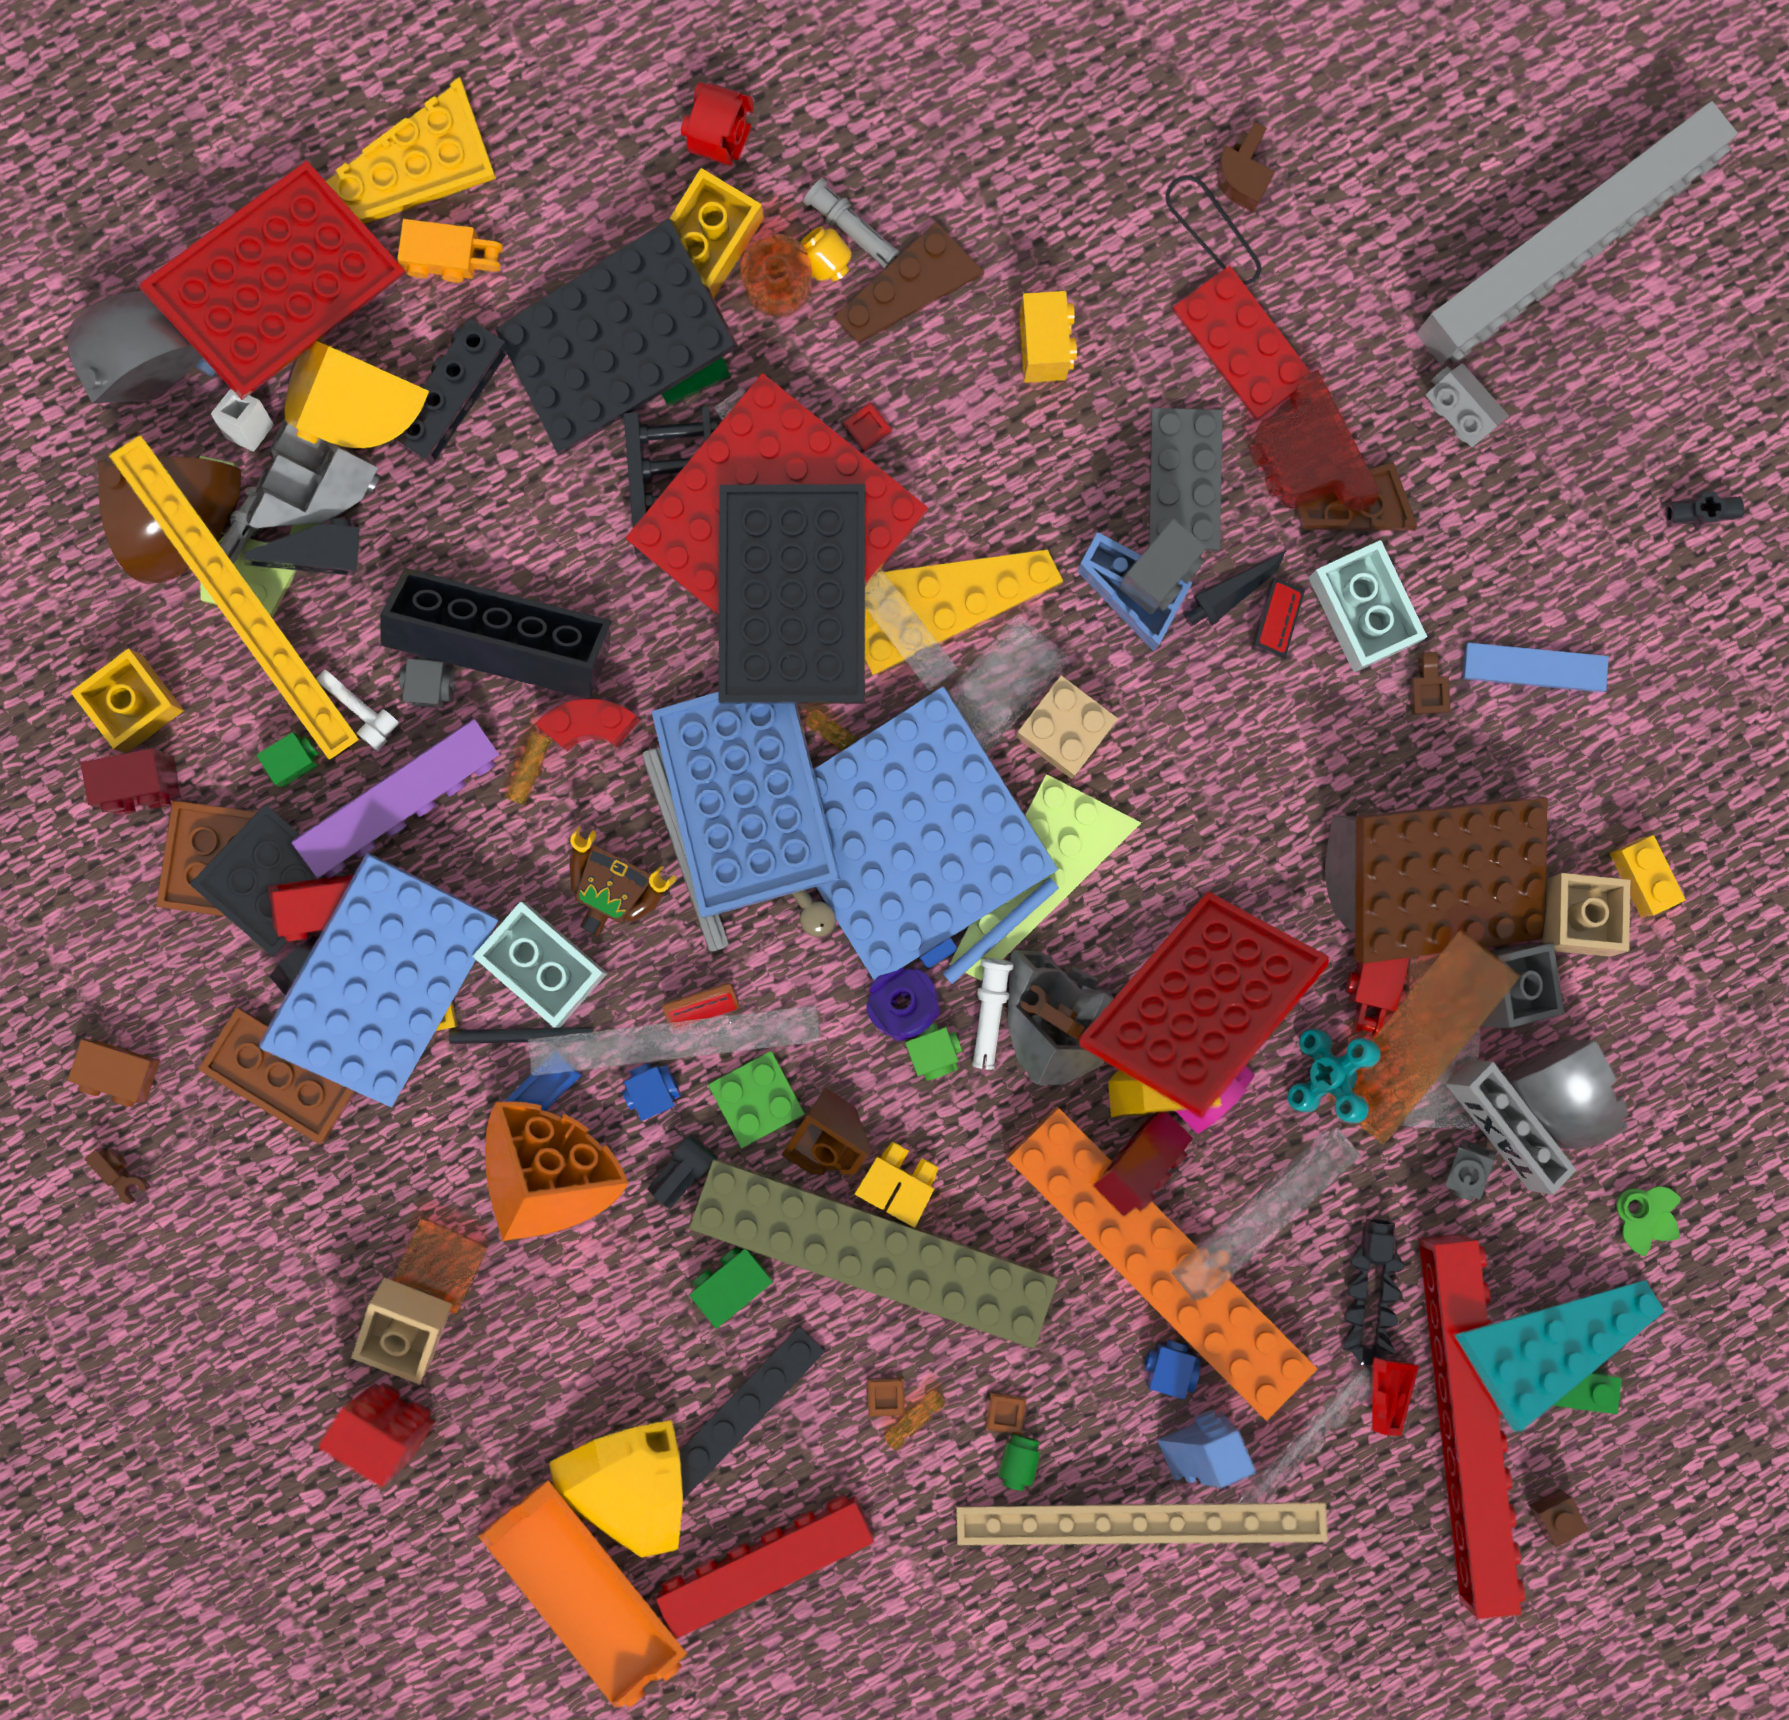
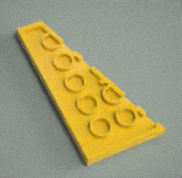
M460 77L450 84L451 87L437 98L433 96L425 102V107L409 119L404 118L362 150L363 154L351 163H344L336 169L337 173L326 181L363 224L496 179Z
M1048 550L876 573L865 587V661L874 676L1063 583V579Z

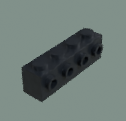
M470 318L465 326L461 325L456 329L451 338L452 345L446 354H441L435 360L431 368L432 375L427 382L419 385V387L429 391L420 413L402 434L393 439L398 445L433 466L507 356L508 346L506 342Z

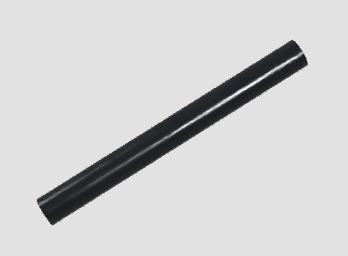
M594 1027L467 1029L449 1031L450 1044L594 1041Z

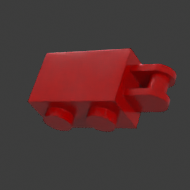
M1410 957L1365 964L1358 962L1355 973H1349L1345 992L1350 994L1349 1002L1358 1004L1353 1022L1354 1032L1359 1033L1361 1030L1372 1032L1374 1037L1380 1036L1386 1011L1397 1012ZM1367 1006L1377 1008L1375 1018L1365 1016Z

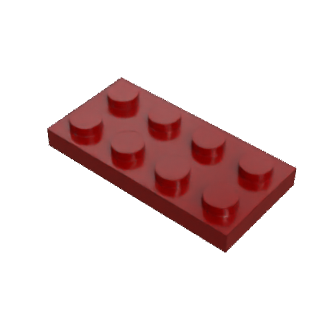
M1230 265L1173 306L1172 310L1256 421L1314 378L1313 374Z

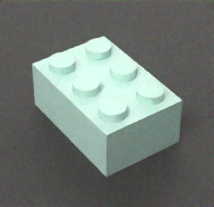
M1381 540L1316 569L1308 577L1354 673L1405 650L1427 637Z
M521 901L473 955L479 963L554 1028H560L608 974L529 904Z

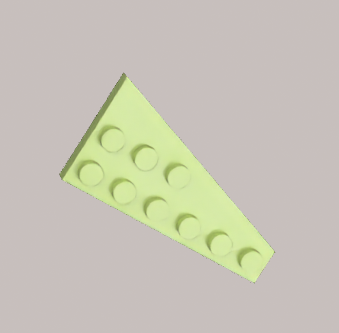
M1046 774L1025 816L1059 870L969 925L949 965L954 964L1047 879L1051 878L1059 889L965 972L981 981L984 974V967L981 965L983 958L1003 960L1141 822Z

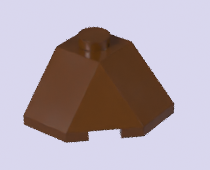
M824 1088L783 1151L782 1156L811 1175H824L826 1170H840L842 1175H855L871 1152V1147L856 1107L829 1089Z

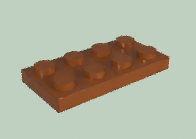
M236 1008L198 1070L316 1143L324 1144L356 1091L261 1049L259 1042L269 1025L244 1009Z

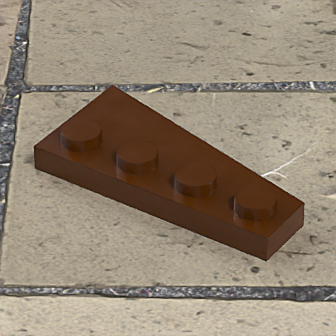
M935 222L834 316V320L857 344H860L912 313H916L932 302L958 290L961 286L984 275V271Z

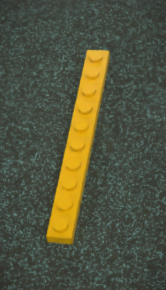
M138 436L110 454V458L327 758L330 760L358 741V737L142 436Z

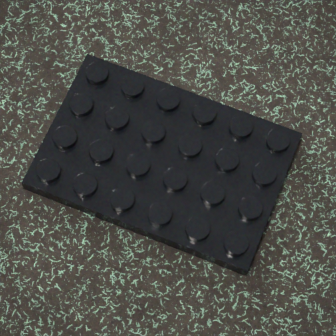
M670 218L495 328L498 337L506 342L508 346L506 352L557 453L560 454L576 447L624 417L623 413L635 411L739 347L675 221Z
M865 484L720 485L718 702L720 704H865Z

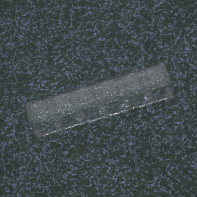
M1338 1127L1320 1134L1170 1271L1171 1274L1194 1301L1209 1297L1361 1156L1360 1153Z

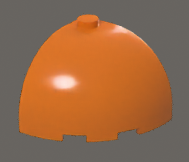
M495 1102L486 1130L485 1165L489 1195L502 1241L540 1236L570 1228L601 1213L621 1196L628 1185L625 1173L608 1146L602 1147L588 1134L589 1128L564 1113L560 1117L541 1110V1105L525 1102Z

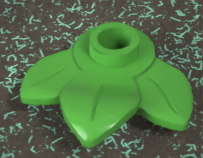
M1656 1186L1647 1191L1637 1188L1623 1191L1617 1199L1616 1210L1619 1217L1624 1221L1622 1236L1626 1244L1637 1254L1646 1256L1650 1250L1652 1239L1660 1241L1679 1239V1228L1670 1211L1679 1204L1681 1197L1671 1189L1662 1186ZM1636 1199L1640 1204V1208L1636 1213H1631L1629 1203Z

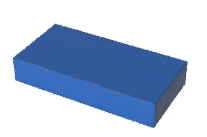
M555 1050L505 1102L537 1104L542 1106L541 1110L547 1111L582 1074L558 1050Z

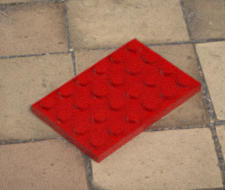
M305 161L142 281L140 289L239 398L243 400L308 350L315 341L321 340L401 278L405 270L311 164Z
M1207 891L1079 1038L1080 1047L1202 1119L1327 968L1329 956Z

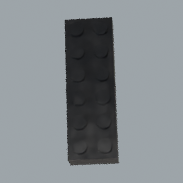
M404 568L380 614V642L383 647L590 699L609 653L612 621Z

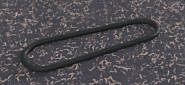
M1191 175L1180 176L1174 179L1168 186L1165 194L1169 210L1224 270L1226 266L1177 213L1170 202L1171 190L1177 183L1190 180L1200 185L1256 264L1257 270L1255 275L1249 280L1241 281L1244 285L1255 282L1260 277L1262 271L1261 263L1207 185L1199 178Z

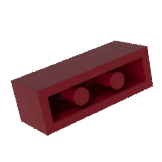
M1166 1111L1156 1112L1137 1129L1094 1182L1093 1186L1123 1217L1135 1208L1141 1212L1155 1198L1152 1191L1160 1189L1172 1176L1168 1170L1176 1168L1187 1157L1188 1154L1184 1150L1193 1138Z

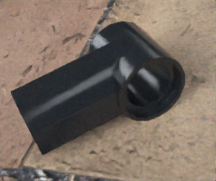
M692 1133L670 1157L672 1159L671 1162L658 1174L647 1189L653 1197L669 1209L674 1206L695 1180L698 1181L711 1166L713 1159L718 1158L712 1150Z

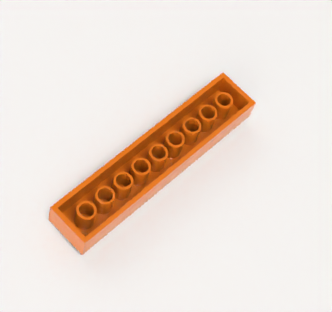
M1055 1107L1006 1156L1007 1160L1266 1421L1317 1370L1312 1362L1153 1202L1141 1212L1135 1208L1123 1217L1093 1186L1094 1182L1111 1163V1160L1058 1107Z

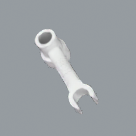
M324 669L316 678L317 682L366 722L356 734L379 752L388 742L385 738L399 722L384 709L377 714Z

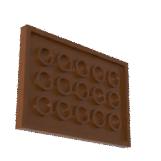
M1533 796L1356 816L1355 961L1365 964L1542 939L1546 914L1548 798Z

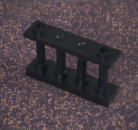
M709 406L702 407L703 422L648 426L647 423H641L638 412L623 413L633 528L660 497V495L653 496V492L647 493L646 479H652V475L679 473L691 459L651 461L650 457L644 458L643 445L649 444L650 440L704 436L705 442L719 425L718 417H711ZM634 547L638 560L649 559Z

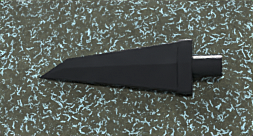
M1286 550L1194 595L1193 597L1198 606L1184 615L1189 625L1194 626L1204 618L1208 620L1211 626L1219 622L1224 615L1277 572Z

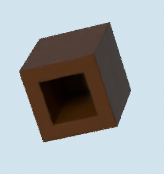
M1561 1489L1528 1505L1544 1538L1555 1547L1589 1531L1572 1497Z

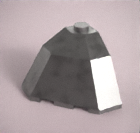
M284 419L268 453L274 459L270 469L265 467L261 473L255 491L258 494L249 508L246 520L250 526L255 528L327 522L330 518L337 516L361 501L365 493L371 494L379 480V475L376 474L378 467L351 448L338 446L320 438L317 444H314L296 436L298 429L288 424Z
M1013 950L1010 962L1014 963L1013 970H1010L1009 978L1010 994L1008 999L1007 1025L1017 1061L1029 1074L1030 1080L1041 1086L1066 1084L1100 1067L1105 1061L1080 1047L1079 1038L1121 989L1118 988L1117 991L1100 989L1095 986L1098 978L1072 967L1070 974H1068L1056 965L1052 960L1053 957L1040 951ZM1032 985L1039 986L1048 993L1050 1004L1055 1009L1061 1003L1078 1014L1075 1021L1085 1027L1078 1039L1042 1017L1030 1014L1021 1007L1022 1001L1031 1006L1038 1003L1039 995L1030 989Z

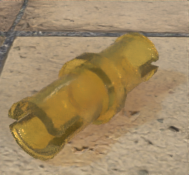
M531 731L520 761L516 760L514 767L517 769L508 791L504 795L505 798L526 806V801L537 776L541 777L543 772L540 767L550 743L553 741L552 739Z

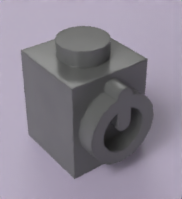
M419 655L418 659L407 658V665L401 668L399 677L400 688L404 689L402 701L408 705L444 709L445 701L451 702L454 696V668L449 667L444 662Z
M1462 1139L1445 1187L1452 1189V1193L1459 1198L1473 1200L1474 1197L1481 1200L1497 1151Z

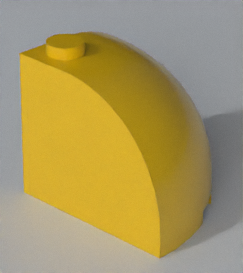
M315 341L308 350L297 358L286 395L285 420L288 424L298 429L296 436L314 444H317L320 438L348 448L374 447L396 438L414 422L424 405L429 391L337 349Z

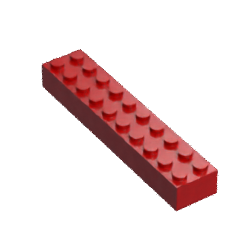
M1463 1234L1418 1238L1459 1600L1477 1619L1522 1615L1520 1602L1525 1601V1590L1521 1579L1517 1578L1516 1565L1521 1563V1555L1517 1542H1513L1512 1527H1516V1514L1513 1505L1509 1504L1507 1490L1512 1489V1478L1509 1468L1504 1466L1503 1453L1508 1451V1443L1504 1430H1500L1499 1416L1503 1414L1454 1335L1492 1324V1320L1487 1319L1486 1304H1490V1290L1487 1282H1483L1482 1268L1486 1267L1485 1250L1482 1245H1479L1478 1240Z

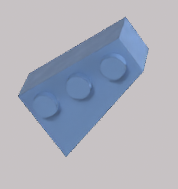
M1097 532L1077 572L1154 652L1161 643L1192 582L1189 581L1186 584L1181 580L1178 585L1182 587V590L1167 609L1163 612L1158 607L1150 615L1118 588L1125 575L1142 555Z
M1215 1410L1203 1412L1194 1418L1196 1423L1157 1440L1173 1479L1176 1481L1185 1477L1188 1483H1193L1197 1481L1195 1478L1197 1477L1201 1485L1223 1488L1256 1473L1238 1430L1223 1412L1217 1414Z

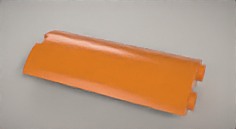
M549 1480L530 1492L521 1502L510 1508L478 1535L479 1539L614 1708L625 1705L628 1708L632 1707L645 1695L646 1692L643 1688L650 1681L660 1680L661 1678L667 1681L682 1667L679 1661L687 1655L685 1650Z

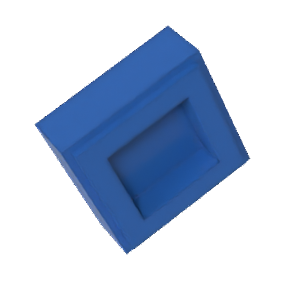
M949 938L922 955L920 959L926 968H931L956 952L957 947L952 939Z

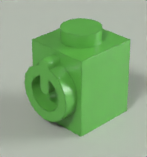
M934 1023L920 1033L918 1037L905 1041L917 1076L924 1075L926 1081L958 1070L956 1054L962 1052L955 1031L948 1034L946 1027L938 1029L937 1023Z

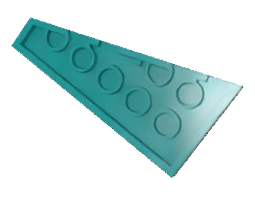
M1644 1280L1454 1335L1512 1431L1515 1432L1523 1431L1663 1314L1665 1310L1647 1281Z

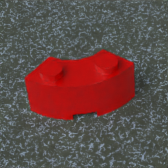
M579 699L553 708L543 715L535 725L568 751L577 743L590 739L604 740L618 747L640 722V719L628 709L610 701Z

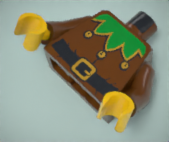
M578 826L570 838L573 848L569 867L571 890L576 894L575 900L589 907L580 927L599 936L608 918L624 924L625 921L635 922L655 910L666 890L676 881V876L673 875L668 881H665L660 875L661 870L664 868L663 866L649 874L595 845L590 849L596 838V832L592 830L588 839H584L579 834L581 826Z

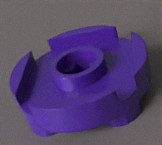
M902 967L897 971L878 976L870 987L869 991L871 994L869 996V1003L867 1002L866 1005L868 1016L880 1032L891 1036L894 1040L903 1041L919 1035L932 1024L940 1013L937 989L931 979L920 970H904ZM903 996L905 999L911 997V1002H909V1006L906 1009H894V1005H898L896 1001L898 997Z

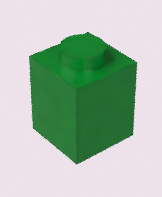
M294 732L256 755L273 783L281 788H285L319 766L315 759L319 752L308 736L302 738L301 735Z

